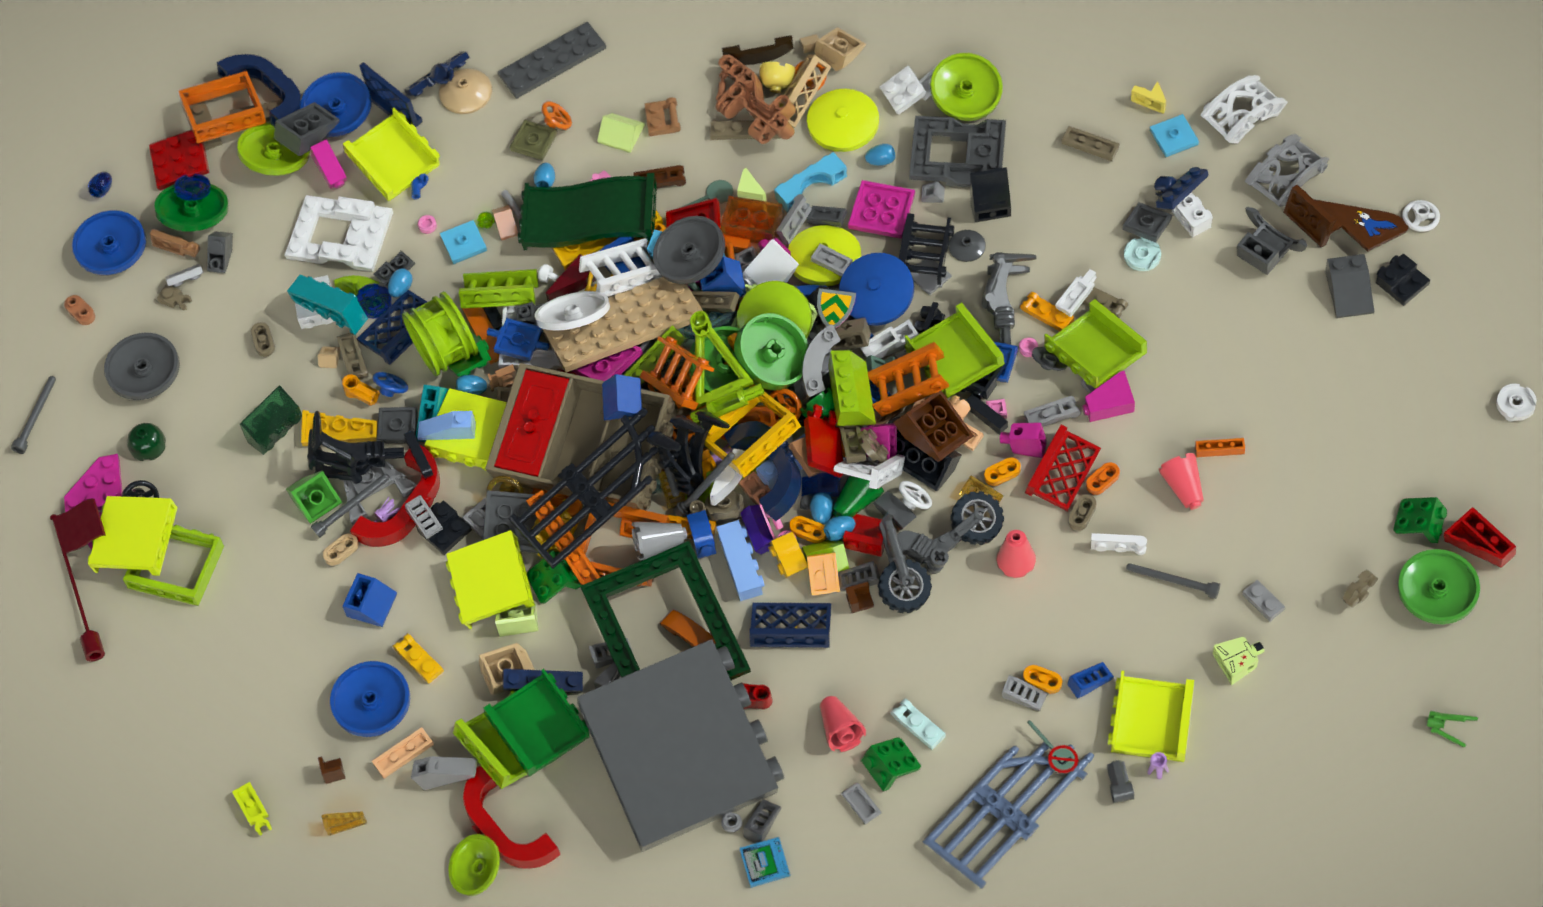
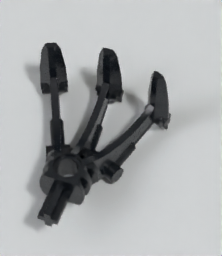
M319 411L315 412L313 430L310 429L307 455L309 469L313 470V467H315L314 473L323 471L327 478L353 481L355 484H359L362 481V475H365L370 468L385 467V459L404 458V447L384 448V441L347 443L328 436L322 431ZM323 445L335 453L325 452L320 446Z
M698 411L695 413V415H698V420L701 421L700 425L688 419L685 415L672 417L670 423L675 428H678L675 440L659 431H653L646 440L652 446L658 447L661 459L658 462L659 466L664 470L668 467L674 473L678 490L687 494V498L704 481L702 453L709 430L713 425L728 429L730 427L727 422L712 415L711 412ZM689 431L695 432L688 443Z

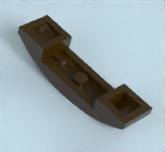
M792 35L774 38L775 44L740 50L739 45L722 48L723 56L726 54L732 55L744 65L761 64L780 58L793 49Z

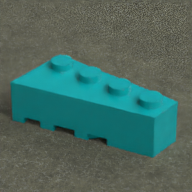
M300 274L287 290L293 302L311 312L316 311L326 320L330 317L336 322L337 326L341 328L344 326L348 327L350 333L354 335L357 334L368 320V317L357 301L358 298L353 293L343 292L338 287L333 288L327 283L318 282L310 276L306 277Z

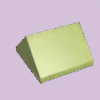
M614 113L602 117L597 141L600 144L631 153L645 123Z
M743 169L737 189L740 211L760 215L768 214L765 191L748 169Z
M534 603L535 606L530 608L520 605L496 614L495 623L499 636L539 631L536 603Z

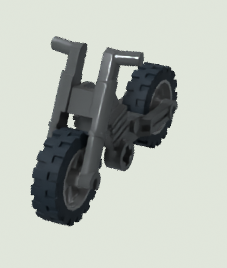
M972 491L969 494H964L958 499L951 511L950 521H952L951 527L953 530L934 540L929 539L923 533L919 534L908 530L897 534L892 522L895 510L889 508L879 524V530L883 537V544L889 561V565L883 570L878 582V593L883 599L882 602L890 606L889 609L897 610L898 613H911L914 610L920 609L926 603L932 589L931 577L926 573L927 571L932 574L939 573L949 559L948 552L955 548L961 540L964 542L968 541L971 545H976V543L983 545L986 542H991L998 535L1003 527L1004 516L1002 514L1003 509L999 506L997 499L994 500L992 495H986L981 491L978 493ZM969 506H974V513L968 510L967 508ZM988 512L990 518L984 517V514ZM964 513H966L967 515H969V517H968L967 519H965V520H964V517H963V514H964ZM982 521L991 522V524L986 529ZM978 525H979V526L981 527L982 531H977V530H975V529H976V528L978 527ZM903 554L908 555L909 557H911V558H912L913 560H915L916 562H912L911 559H906V556L903 555ZM914 579L917 581L918 586L913 585ZM891 580L895 582L896 587L891 588ZM910 589L919 590L915 597ZM907 593L910 599H903V594Z

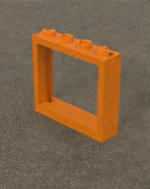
M247 71L178 91L197 144L266 123L263 108ZM247 89L254 108L196 124L189 105Z
M624 506L613 516L641 522L670 523L668 515ZM591 512L589 513L584 531L597 520ZM591 536L580 545L585 554ZM591 562L600 577L621 569ZM653 579L636 586H651Z

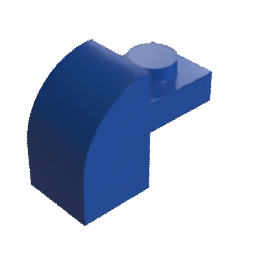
M706 511L687 515L698 559L717 554Z

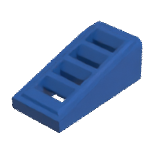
M1101 662L1071 675L1067 684L1077 698H1081L1111 681L1114 676L1104 662ZM1097 671H1100V672H1101V674L1103 675L1102 678H1101V676L1098 674Z

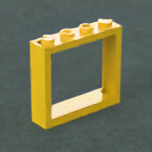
M766 392L759 397L749 400L748 405L718 417L730 425V429L759 402L781 417L772 428L729 464L743 478L801 427L795 415ZM713 425L707 434L704 445L723 460L727 453L718 447L715 442L729 429Z

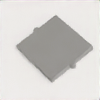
M923 260L920 264L917 263L916 265L938 268L939 264L936 261ZM911 272L914 283L929 295L939 287L942 288L943 284L952 277L949 272H946V278H942L941 285H937V275Z

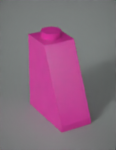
M327 139L311 146V157L329 188L335 187V189L344 186L347 177Z
M1120 371L1085 396V404L1082 405L1084 415H1088L1090 422L1134 412L1135 401L1125 371Z

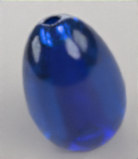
M106 171L99 172L90 179L88 191L93 197L100 198L109 192L112 185L111 174Z

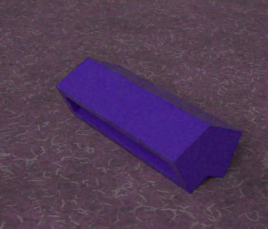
M750 505L741 511V517L755 552L760 555L770 552L768 547L771 546L769 542L773 540V537L760 506Z

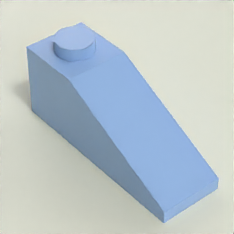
M452 411L420 421L418 440L475 439L476 421L473 412Z

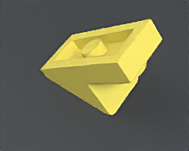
M1156 82L1152 91L1134 85L1131 90L1132 102L1162 114L1165 113L1166 99L1158 82Z

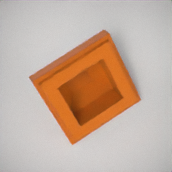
M622 517L620 535L633 538L632 529H635V527L632 526V523L641 521Z

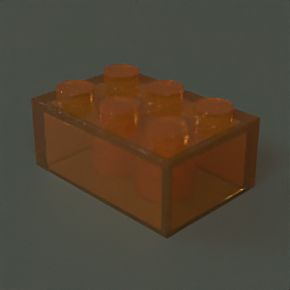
M729 196L721 222V231L725 235L750 239L751 243L757 244L763 239L768 241L774 238L778 239L779 236L776 230L784 219L783 204Z

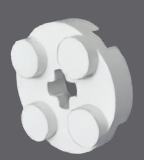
M1515 383L1506 385L1500 390L1496 406L1500 414L1507 421H1521L1533 415L1537 400L1530 388H1524L1520 384ZM1513 399H1515L1516 401H1520L1521 403L1519 405H1514Z

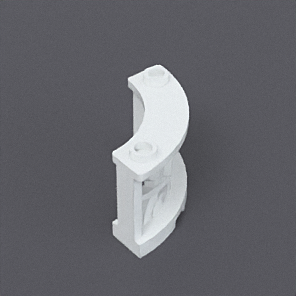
M1249 75L1233 83L1203 108L1201 116L1218 130L1229 143L1238 144L1254 127V122L1259 119L1264 121L1271 117H1277L1288 103L1284 98H1277L1259 81L1260 77L1258 75ZM1246 97L1253 99L1252 110L1240 109L1233 112L1235 98ZM1218 110H1221L1222 112L1218 114V118L1224 119L1218 123L1213 116ZM1227 123L1230 129L1229 132L1223 127Z

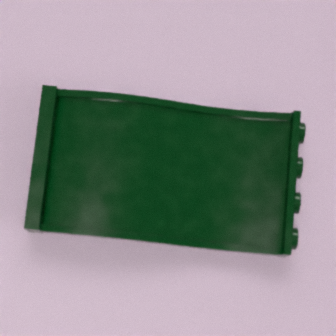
M647 173V177H608L562 187H533L529 183H525L524 191L521 193L523 204L520 205L522 218L519 219L521 232H518V242L522 243L524 251L528 250V247H564L612 237H644L650 241L655 229L657 182L654 173Z

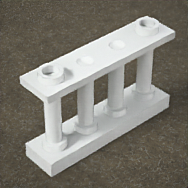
M646 238L580 257V273L590 270L597 280L596 292L604 293L607 297L632 290L636 286L663 277L646 254L648 242ZM639 256L646 267L638 269L630 258ZM623 261L630 271L621 273L614 263ZM607 266L614 276L604 278L598 268Z

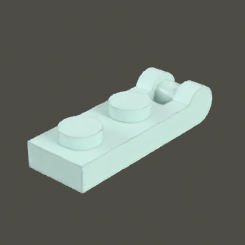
M904 698L900 702L901 705L891 711V715L933 750L946 737V733L916 709L909 700ZM906 711L910 713L907 718L903 715Z

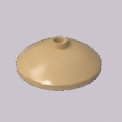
M475 69L454 71L452 81L448 82V84H441L439 87V97L443 106L449 111L458 114H468L480 110L488 103L492 95V86L489 78L484 73Z

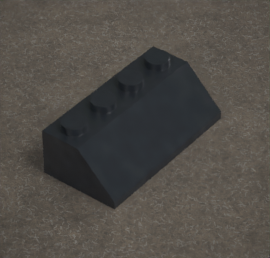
M900 416L890 419L888 424L895 422ZM897 429V454L905 456L903 471L938 491L955 471L962 454L954 450L938 462L906 440Z

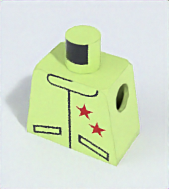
M1245 637L1213 646V656L1231 685L1256 669L1258 666L1257 655L1264 653V647L1261 642L1250 645Z

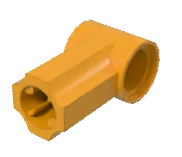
M349 374L343 378L342 385L347 397L356 398L370 406L375 405L378 401L379 390L359 381L356 375Z

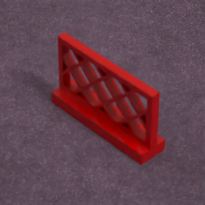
M1061 424L1031 478L1025 494L1031 497L1034 494L1068 512L1101 448L1067 431L1068 427ZM1067 438L1075 441L1077 447L1068 449L1065 443ZM1089 448L1095 452L1093 456L1085 457L1082 449ZM1079 451L1081 459L1072 461L1070 452ZM1066 454L1069 462L1059 464L1057 456ZM1083 462L1085 471L1077 473L1074 464ZM1070 466L1073 474L1064 476L1061 468ZM1058 469L1060 477L1051 479L1049 471ZM1075 478L1077 486L1068 488L1066 480ZM1062 481L1065 489L1056 491L1053 483ZM1049 484L1052 493L1045 494L1041 492V486ZM1067 493L1068 503L1065 504L1059 501L1057 495Z

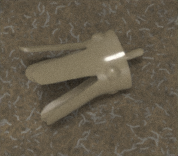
M695 500L690 504L691 514L706 511L704 503L700 500Z

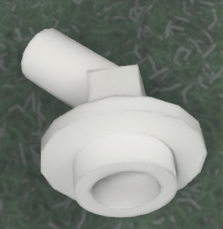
M547 264L541 266L537 272L539 281L545 283L549 279L555 282L560 276L553 273L554 269Z

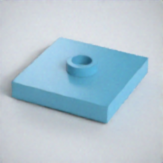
M1183 114L1150 126V132L1165 157L1199 145L1198 138Z
M474 220L440 233L453 264L487 251V247Z

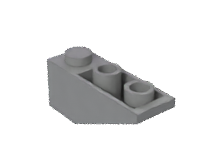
M427 757L415 760L413 762L411 778L423 790L475 777L478 760L476 758Z

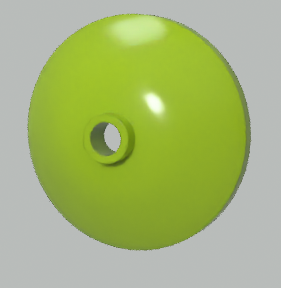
M474 834L464 838L456 846L451 855L448 868L450 882L456 891L467 896H474L484 892L492 884L498 873L500 863L499 851L494 841L487 836Z

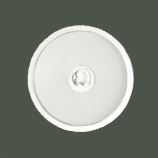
M583 291L570 293L552 299L540 306L535 312V319L537 325L545 330L573 329L603 317L609 311L610 303L607 295L601 292Z

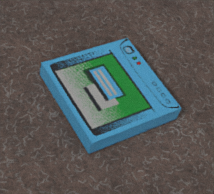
M779 837L739 848L751 888L790 877Z

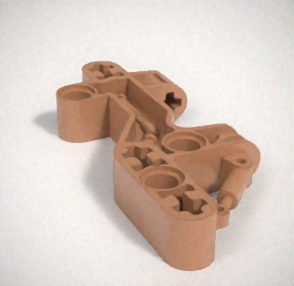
M726 54L722 56L719 60V66L723 71L719 74L721 82H719L718 95L716 96L718 101L716 103V110L726 118L731 119L743 108H746L755 119L748 129V134L761 144H766L775 135L783 140L790 139L794 135L795 130L788 120L794 115L796 109L786 95H780L768 105L764 102L762 82L756 74L732 55ZM729 77L734 83L725 92L726 83L724 79Z

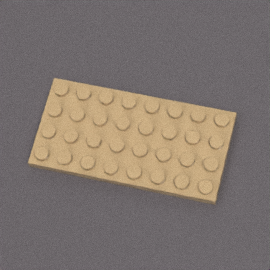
M661 277L636 286L632 290L609 297V311L592 323L567 330L542 329L563 369L565 372H569L662 336L672 325L677 330L691 325V316L695 312L703 310L687 284L672 283Z

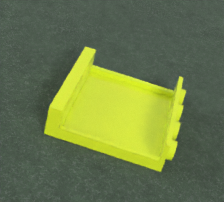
M392 108L393 114L356 141L351 143L347 140L343 143L346 155L388 202L409 188L411 182L420 174L424 173L427 175L440 165V155L437 150L431 149L426 138L420 136L417 133L416 127L413 124H409L406 121L405 115L401 111L398 112L395 108Z
M449 388L437 416L452 411H472L476 421L475 439L426 440L425 448L434 458L440 457L453 463L460 462L469 467H480L486 471L485 468L507 402Z
M107 496L102 506L101 515L106 536L93 540V548L88 556V565L95 573H98L99 568L149 570L152 576H160L178 507L171 498Z
M511 530L446 554L448 559L446 567L452 576L450 583L456 592L454 600L461 612L458 613L459 620L469 629H472L471 623L517 606L523 604L527 608L535 606L518 538Z
M1121 671V678H1116L1115 686L1119 693L1118 696H1114L1113 708H1116V714L1111 715L1110 726H1114L1113 733L1109 732L1108 744L1112 745L1111 752L1150 758L1154 753L1161 752L1166 755L1167 760L1185 762L1194 680L1186 679V684L1125 677L1124 671Z

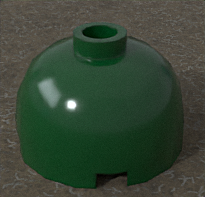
M138 424L128 434V449L132 456L139 461H144L143 459L151 461L158 458L166 447V438L163 432L154 424Z

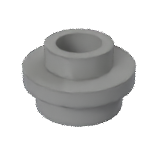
M730 812L723 816L721 824L725 831L733 833L741 828L742 819L737 813ZM730 821L736 822L733 826L728 825Z

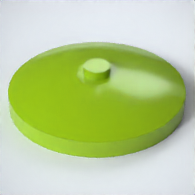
M958 53L943 59L937 65L932 74L930 91L933 101L943 113L957 120L974 121L988 116L995 110L1001 99L1003 84L998 70L990 61L976 54Z
M270 123L249 128L238 139L237 153L240 161L249 169L265 175L293 173L302 168L310 156V151L298 156L275 140V127Z
M768 281L752 288L742 299L737 313L738 328L741 329L758 315L772 313L790 319L801 329L807 339L812 327V311L807 298L798 288L781 281Z

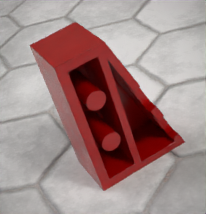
M1474 507L1468 510L1444 532V542L1500 568L1516 555V546Z

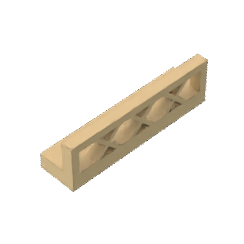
M807 55L784 94L794 104L796 109L795 119L793 121L788 120L794 128L797 126L831 68L829 64L816 55ZM817 63L825 67L819 75L815 73ZM808 79H813L814 87L811 90L806 88ZM804 94L805 102L803 105L798 106L797 97Z

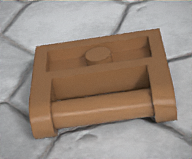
M670 97L664 101L645 103L649 137L676 133L681 130L676 112V98ZM664 109H669L670 125L665 123Z

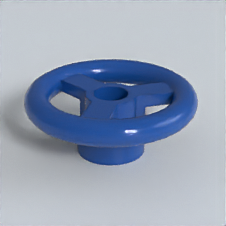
M377 372L373 375V381L381 387L379 391L384 396L393 397L394 393L401 394L408 391V384L396 375L386 372Z

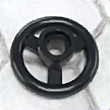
M138 480L127 485L121 496L138 497L142 495V497L147 498L151 496L159 498V492L152 483ZM145 486L148 487L150 490L145 492L142 488L135 487Z

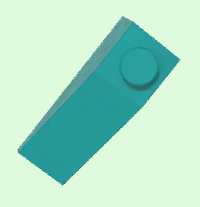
M423 385L416 429L417 440L419 422L438 415L449 389Z

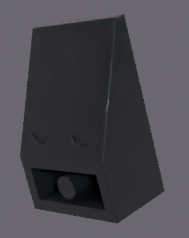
M1007 167L970 173V203L975 223L1011 216Z

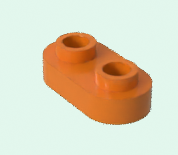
M1108 462L1097 469L1086 481L1087 491L1093 495H1099L1119 479L1120 469L1118 465Z

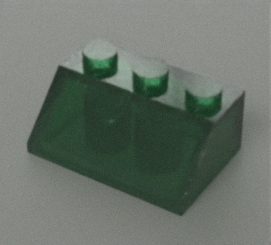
M279 385L240 423V427L247 443L264 455L274 447L280 438L287 434L293 425L299 423L302 413L295 401Z

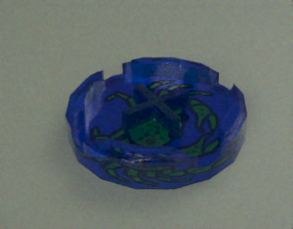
M194 174L190 177L183 175L174 183V190L181 199L188 201L199 200L208 196L211 192V184L207 177L200 174Z
M379 284L365 285L360 288L356 296L358 298L357 301L368 318H379L392 305V298L388 289L384 286H379Z

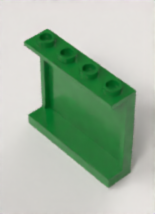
M544 669L541 670V676L493 707L491 704L483 707L484 715L529 777L590 737L585 720H581L577 715L579 711L573 703L569 704L566 700L568 697L562 688L558 689L555 685L557 682L551 673L547 674Z

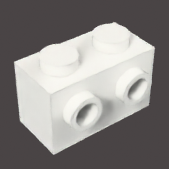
M1192 192L1172 209V213L1192 238L1211 228L1213 219L1211 212L1203 207L1199 197H1195Z

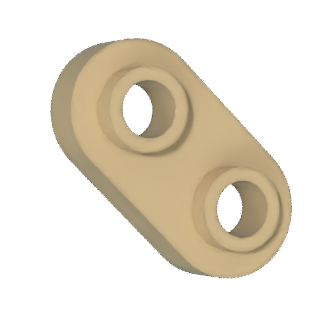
M347 533L330 544L323 552L325 562L328 565L335 566L348 558L359 547L357 537Z

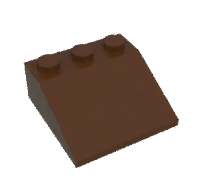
M942 391L934 393L893 422L906 440L938 462L974 437Z

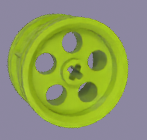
M445 291L439 294V298L433 296L429 302L416 309L411 308L409 314L407 312L402 313L404 325L414 346L426 366L435 376L440 375V370L446 372L448 370L447 366L462 358L468 360L470 354L473 356L478 354L477 345L467 323Z

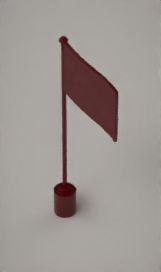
M91 498L82 501L65 513L59 515L52 514L50 520H53L86 630L80 637L85 659L94 662L102 659L105 656L99 633L89 630L67 557V553L81 549L96 538L106 536L95 499Z

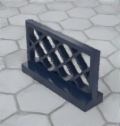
M364 62L359 65L364 83L370 92L372 103L388 116L393 114L392 108H395L398 112L401 111L405 115L406 121L415 127L423 122L422 118L414 112L412 102L408 97Z
M408 290L357 338L358 342L381 356L387 364L391 365L413 343L402 319L404 309H416L427 303V301ZM409 297L413 299V303L404 304ZM400 310V315L391 317L394 311ZM400 320V325L391 327V322ZM388 322L386 328L378 329L382 323ZM399 331L395 336L391 337V332ZM387 333V338L378 339V334ZM375 335V340H365L368 336ZM387 343L381 350L378 349V344Z
M753 603L751 628L749 631L750 647L830 648L831 603ZM757 609H765L767 613L760 616L757 613ZM778 610L787 611V613H785L783 616H780L776 612ZM798 610H805L807 613L799 616L796 612ZM818 610H827V613H825L821 617L815 612H817ZM772 615L777 620L770 624L766 619ZM792 615L797 620L790 624L786 619ZM813 616L816 621L809 624L806 619ZM760 623H763L766 626V628L755 627ZM780 623H782L783 625L786 626V628H775V627H776L777 625H779ZM800 623H802L806 628H795V627H796L797 625H799ZM821 623L826 629H816L814 627Z

